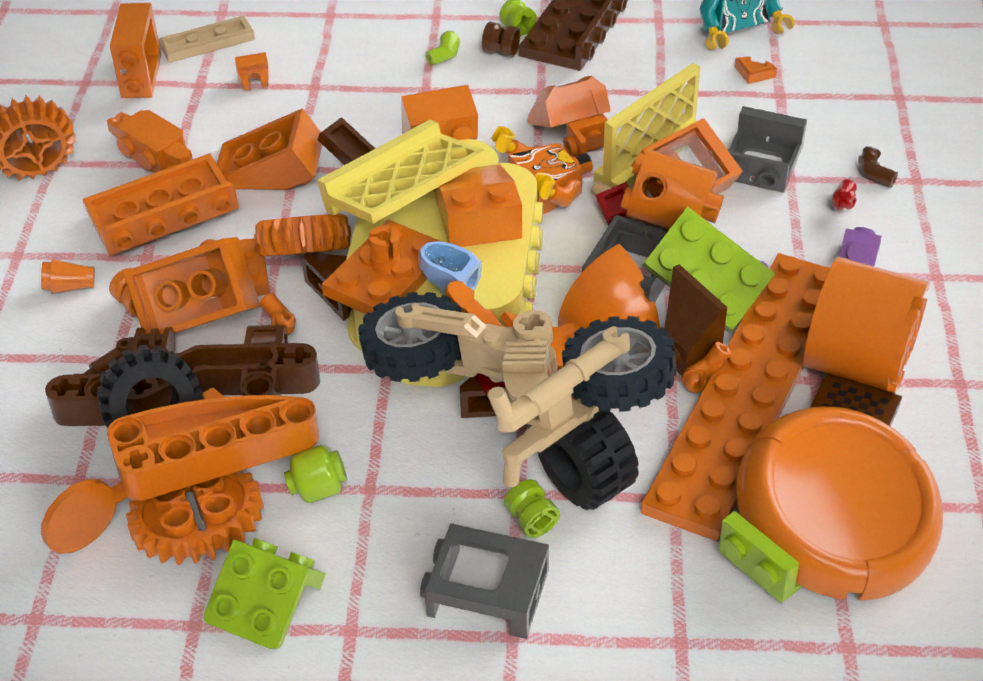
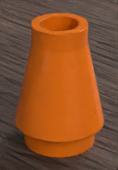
M51 259V262H42V290L51 291V294L82 288H94V267Z

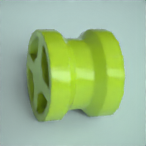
M508 0L500 9L499 19L506 27L509 25L519 27L521 36L528 34L537 21V15L522 0Z

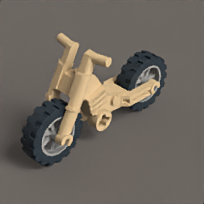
M418 292L407 293L406 297L400 298L397 295L389 298V302L385 304L382 302L373 307L374 311L372 313L367 312L363 317L364 324H360L358 327L359 340L366 366L370 371L374 369L375 375L384 378L387 376L390 377V381L401 382L402 379H409V382L420 381L421 377L428 376L430 379L439 376V372L474 377L480 373L489 376L493 382H504L505 390L502 387H495L488 392V398L498 419V430L500 432H514L525 424L533 425L525 431V434L502 449L504 458L503 484L507 487H515L519 484L521 464L535 452H542L583 422L590 421L594 414L599 411L610 412L611 408H619V412L631 411V407L639 406V408L650 405V401L654 398L656 400L661 399L666 395V388H672L675 382L674 376L677 373L674 341L672 338H669L667 330L663 327L658 329L653 321H639V317L628 316L627 319L613 316L608 317V321L601 322L599 319L589 323L590 327L586 329L581 327L574 332L575 337L568 338L565 343V350L562 351L563 368L560 370L557 367L556 352L550 346L553 341L551 318L543 311L531 310L523 312L514 319L513 327H500L483 323L474 314L461 312L459 304L456 302L452 304L451 298L447 296L436 297V293L432 292L418 295Z

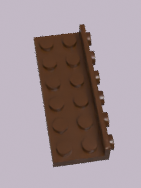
M552 0L518 46L519 57L581 71L587 61L593 59L597 46L603 44L609 28L615 26L619 13L625 11L628 0Z

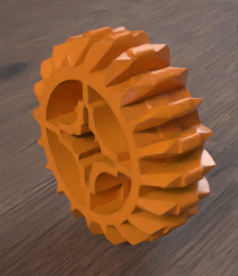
M25 95L23 102L17 103L12 98L11 106L5 107L0 105V170H2L6 177L14 174L20 181L25 175H28L34 180L35 175L42 174L46 176L47 171L51 169L58 172V163H68L67 154L74 153L73 143L76 142V136L73 130L74 126L71 119L68 118L66 111L62 107L57 108L56 103L52 100L45 103L44 99L40 96L34 102H31L30 98ZM26 134H29L33 143L29 142L28 138L26 137Z
M343 214L262 220L255 225L256 234H254L255 245H257L258 254L263 257L343 250L350 246L351 226H349L348 217Z

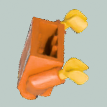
M498 126L491 137L492 141L495 142L496 149L501 153L506 152L508 154V163L519 165L534 175L537 181V202H543V215L559 206L569 207L582 192V175L593 170L590 156L587 153H582L572 157L558 143L540 147H527L514 139L515 135L510 129Z

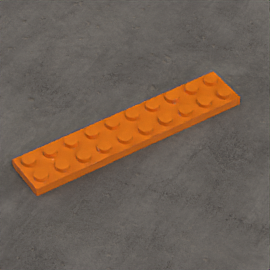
M781 253L777 254L770 267V270L776 274L742 318L727 346L731 351V355L718 371L712 373L644 498L641 514L719 542L723 519L734 511L738 503L736 484L740 463L759 433L780 417L804 368V352L808 332L830 267L821 266Z

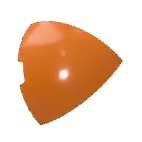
M620 244L597 257L575 280L562 303L558 316V326L576 323L580 328L586 329L590 327L589 323L599 319L601 322L608 321V317L619 316L620 319H627L628 316L639 317V321H653L656 323L657 328H660L655 302H650L644 296V291L640 287V282L644 277L634 260Z

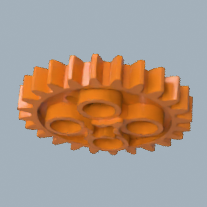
M243 470L151 499L130 501L131 511L126 513L132 541H135L138 551L145 549L148 558L158 554L160 562L165 563L174 556L176 564L180 565L186 557H192L194 564H197L203 554H207L213 560L216 559V550L221 548L228 552L233 539L244 543L246 541L244 532H255L254 522L262 520L260 510L264 508L258 481H253L251 472L243 474ZM186 492H192L199 515L204 522L205 530L200 531L197 527L191 505L187 501Z

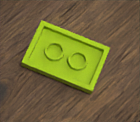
M688 206L642 265L659 280L671 287L673 267L680 264L727 306L725 330L729 333L734 330L776 274Z

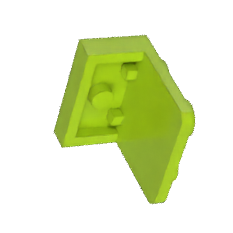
M736 511L723 519L719 552L781 604L803 587L796 583L799 568L797 560Z
M254 538L252 545L233 539L205 609L204 621L209 625L266 648L278 649L283 644L305 585L320 590L326 573L313 569L315 560L291 552L289 559L276 555L278 546Z

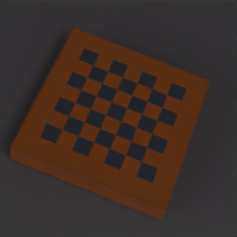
M827 373L810 407L847 408L870 415L891 427L900 407L902 396Z

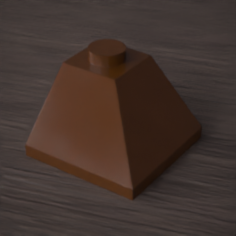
M678 264L673 267L665 329L669 333V338H672L674 341L676 371L682 376L685 369L704 358L716 342L723 343L727 306Z

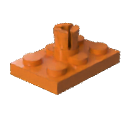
M388 219L381 226L373 228L369 232L368 239L322 283L323 295L364 314L367 312L372 313L374 311L373 307L381 302L385 304L389 302V298L397 295L400 298L406 297L407 293L416 292L425 283L427 278L419 267V250L428 242L442 241ZM433 259L430 260L432 263L440 266L439 262Z

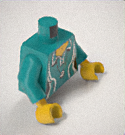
M702 0L699 8L705 31L710 34L705 40V45L710 50L717 47L716 39L720 49L728 46L729 38L726 33L770 22V17L775 19L772 23V29L777 34L784 32L781 21L785 22L789 30L795 26L794 18L791 15H782L781 11L783 8L778 0Z

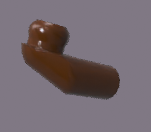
M871 146L864 147L862 155L858 157V164L863 175L868 179L888 187H893L897 180L898 172L880 165L878 162V158L881 155L879 149Z

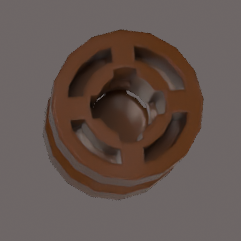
M489 21L482 35V50L488 53L499 51L504 56L514 57L520 44V28L511 25L505 28L501 27L499 23Z

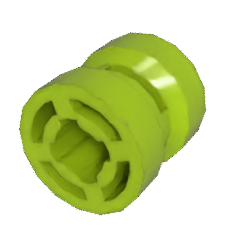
M529 479L519 482L505 496V507L513 517L519 518V526L527 537H540L553 529L559 521L560 511L552 500L545 499V491L536 480Z

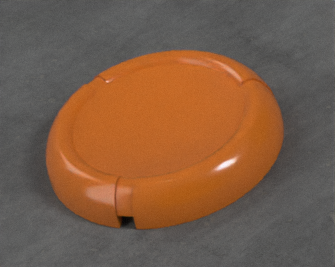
M820 406L797 410L776 419L765 427L749 446L750 450L744 455L740 463L737 475L736 489L740 515L799 562L796 578L797 584L813 592L844 600L849 592L858 593L859 601L879 599L901 591L910 585L929 565L939 545L943 529L942 499L935 477L926 461L922 460L916 452V448L895 429L859 411L840 407Z

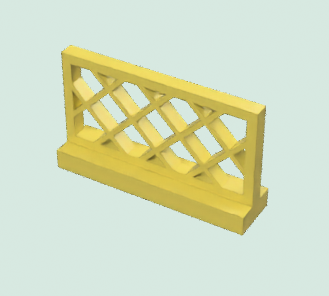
M694 63L690 64L605 122L603 165L594 171L593 182L599 181L612 188L627 182L629 188L634 186L637 178L632 173L633 168L631 165L637 158L638 153L642 149L697 122L696 111L700 66ZM623 125L617 136V129ZM687 146L684 147V148H682V149H680V150H678V151H676V152H674V154L677 155V154L680 153L682 150H684L685 148H687Z
M428 120L318 179L317 183L327 213L336 215L344 210L374 224L487 160L484 149L441 134L438 122Z

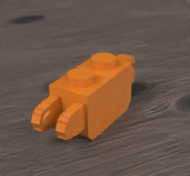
M140 110L132 116L120 112L115 117L107 120L109 132L118 139L117 146L124 156L140 163L146 170L156 173L192 159V152L186 147L184 131L150 110Z

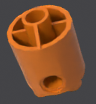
M648 150L646 155L638 153L632 173L637 176L633 189L626 188L621 202V208L627 210L626 215L628 218L670 230L688 206L706 221L716 223L724 200V196L712 192L718 171L653 150ZM661 180L664 186L663 192L656 198H650L647 194L649 183Z

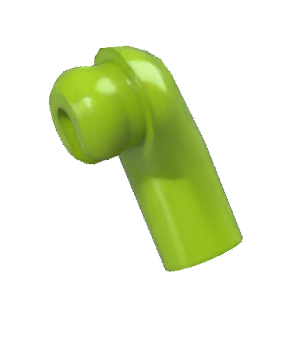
M451 30L445 31L440 36L439 47L425 52L426 60L430 66L452 59L457 55L460 45V38L457 33Z

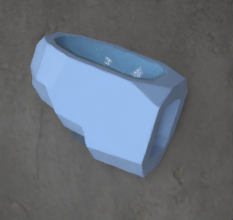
M439 241L428 242L419 250L418 261L420 269L424 272L429 282L439 286L443 294H445L449 282H453V280L463 281L467 287H470L473 291L476 290L481 277L482 261L471 251L452 243Z

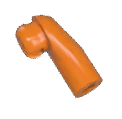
M271 292L264 296L259 304L271 318V325H286L288 335L291 334L295 329L296 323L294 314L289 312L274 293Z
M716 342L704 358L686 368L682 375V383L686 386L687 390L691 393L703 391L712 373L718 371L731 355L730 349L725 344Z

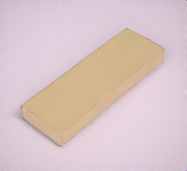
M240 16L159 38V44L166 59L171 63L255 40V35L245 16Z

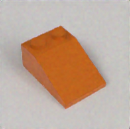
M468 85L401 96L402 134L428 120L438 122L440 132L443 135L457 140H477L478 112Z
M303 108L224 142L216 164L225 179L231 182L235 189L287 190L299 184L305 185L315 178L322 144L317 140L321 131Z
M501 164L471 168L434 189L448 243L459 247L522 238V202L515 181Z
M238 237L223 238L123 271L141 328L145 329L146 334H149L152 328H158L160 334H163L166 327H172L174 333H178L260 307Z

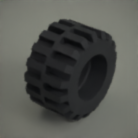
M147 345L138 346L136 351L131 352L130 349L121 352L123 356L120 359L116 360L113 358L108 363L110 368L107 372H102L99 378L101 385L97 387L98 407L107 428L114 420L132 414L126 405L127 395L137 382L146 378H161L170 384L172 398L169 405L203 400V394L199 388L200 383L187 363L173 351L168 352L164 347L156 345L154 349L148 348Z
M607 411L597 412L590 421L583 422L551 446L538 453L545 472L556 488L574 505L580 506L584 510H594L636 482L639 474L637 468L639 466L638 458L628 433L616 416Z

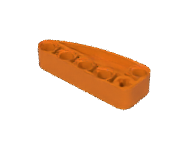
M278 395L233 396L184 402L120 417L114 420L107 429L109 444L123 490L127 497L138 501L151 499L306 451L314 447L319 440L314 403L303 397Z

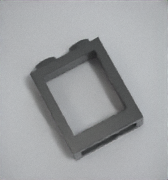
M615 215L582 266V272L597 257L618 244L628 252L649 257L669 230ZM653 274L651 277L643 275L644 279L640 282V287L644 291V296L650 302H656L666 284Z

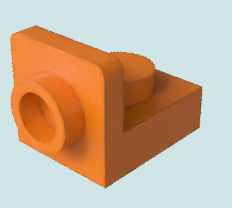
M604 114L567 123L566 137L563 139V145L572 157L604 147L605 122L608 121Z

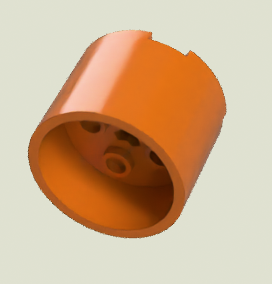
M839 256L836 257L826 276L812 317L804 352V366L896 394L904 377V365L908 363L918 336L928 300L923 297L926 291L929 290L930 282Z

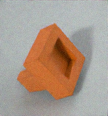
M266 52L235 57L238 81H240L244 91L250 90V80L255 78L261 81L262 88L269 87Z

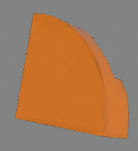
M748 56L735 58L734 67L748 84L775 78L777 75V67L769 61L765 60V64L751 61V57Z

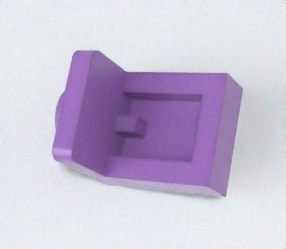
M856 227L854 230L846 228L839 257L875 266L882 236L876 235L875 231L865 227Z

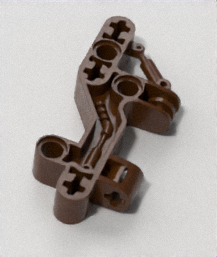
M286 325L247 326L244 344L196 345L181 353H176L196 375L202 393L215 388L222 395L281 396V394L310 393L320 384L315 348L305 343H288ZM166 327L163 334H160L158 328H152L149 334H146L144 328H137L134 337L120 339L114 349L89 364L90 369L84 373L60 375L50 380L45 387V393L55 422L61 426H106L98 407L97 387L101 385L99 378L102 372H106L110 368L108 363L113 358L116 360L120 359L123 356L121 352L130 349L131 352L136 351L138 346L147 345L150 349H154L156 345L164 347L168 352L173 351L175 353L173 328ZM161 378L143 379L130 389L126 399L127 408L132 414L168 406L172 398V388L166 380Z

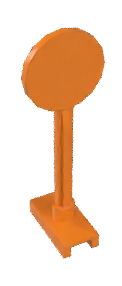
M215 388L202 393L203 400L224 397ZM86 479L71 485L58 495L47 509L41 522V537L45 545L50 550L64 554L73 553L85 548L96 540L110 524L116 511V505L128 498L121 482L110 487L100 479Z

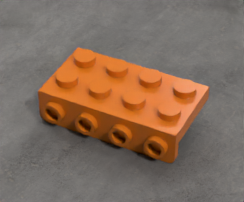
M210 153L82 199L85 209L109 257L239 209L234 185L225 179Z

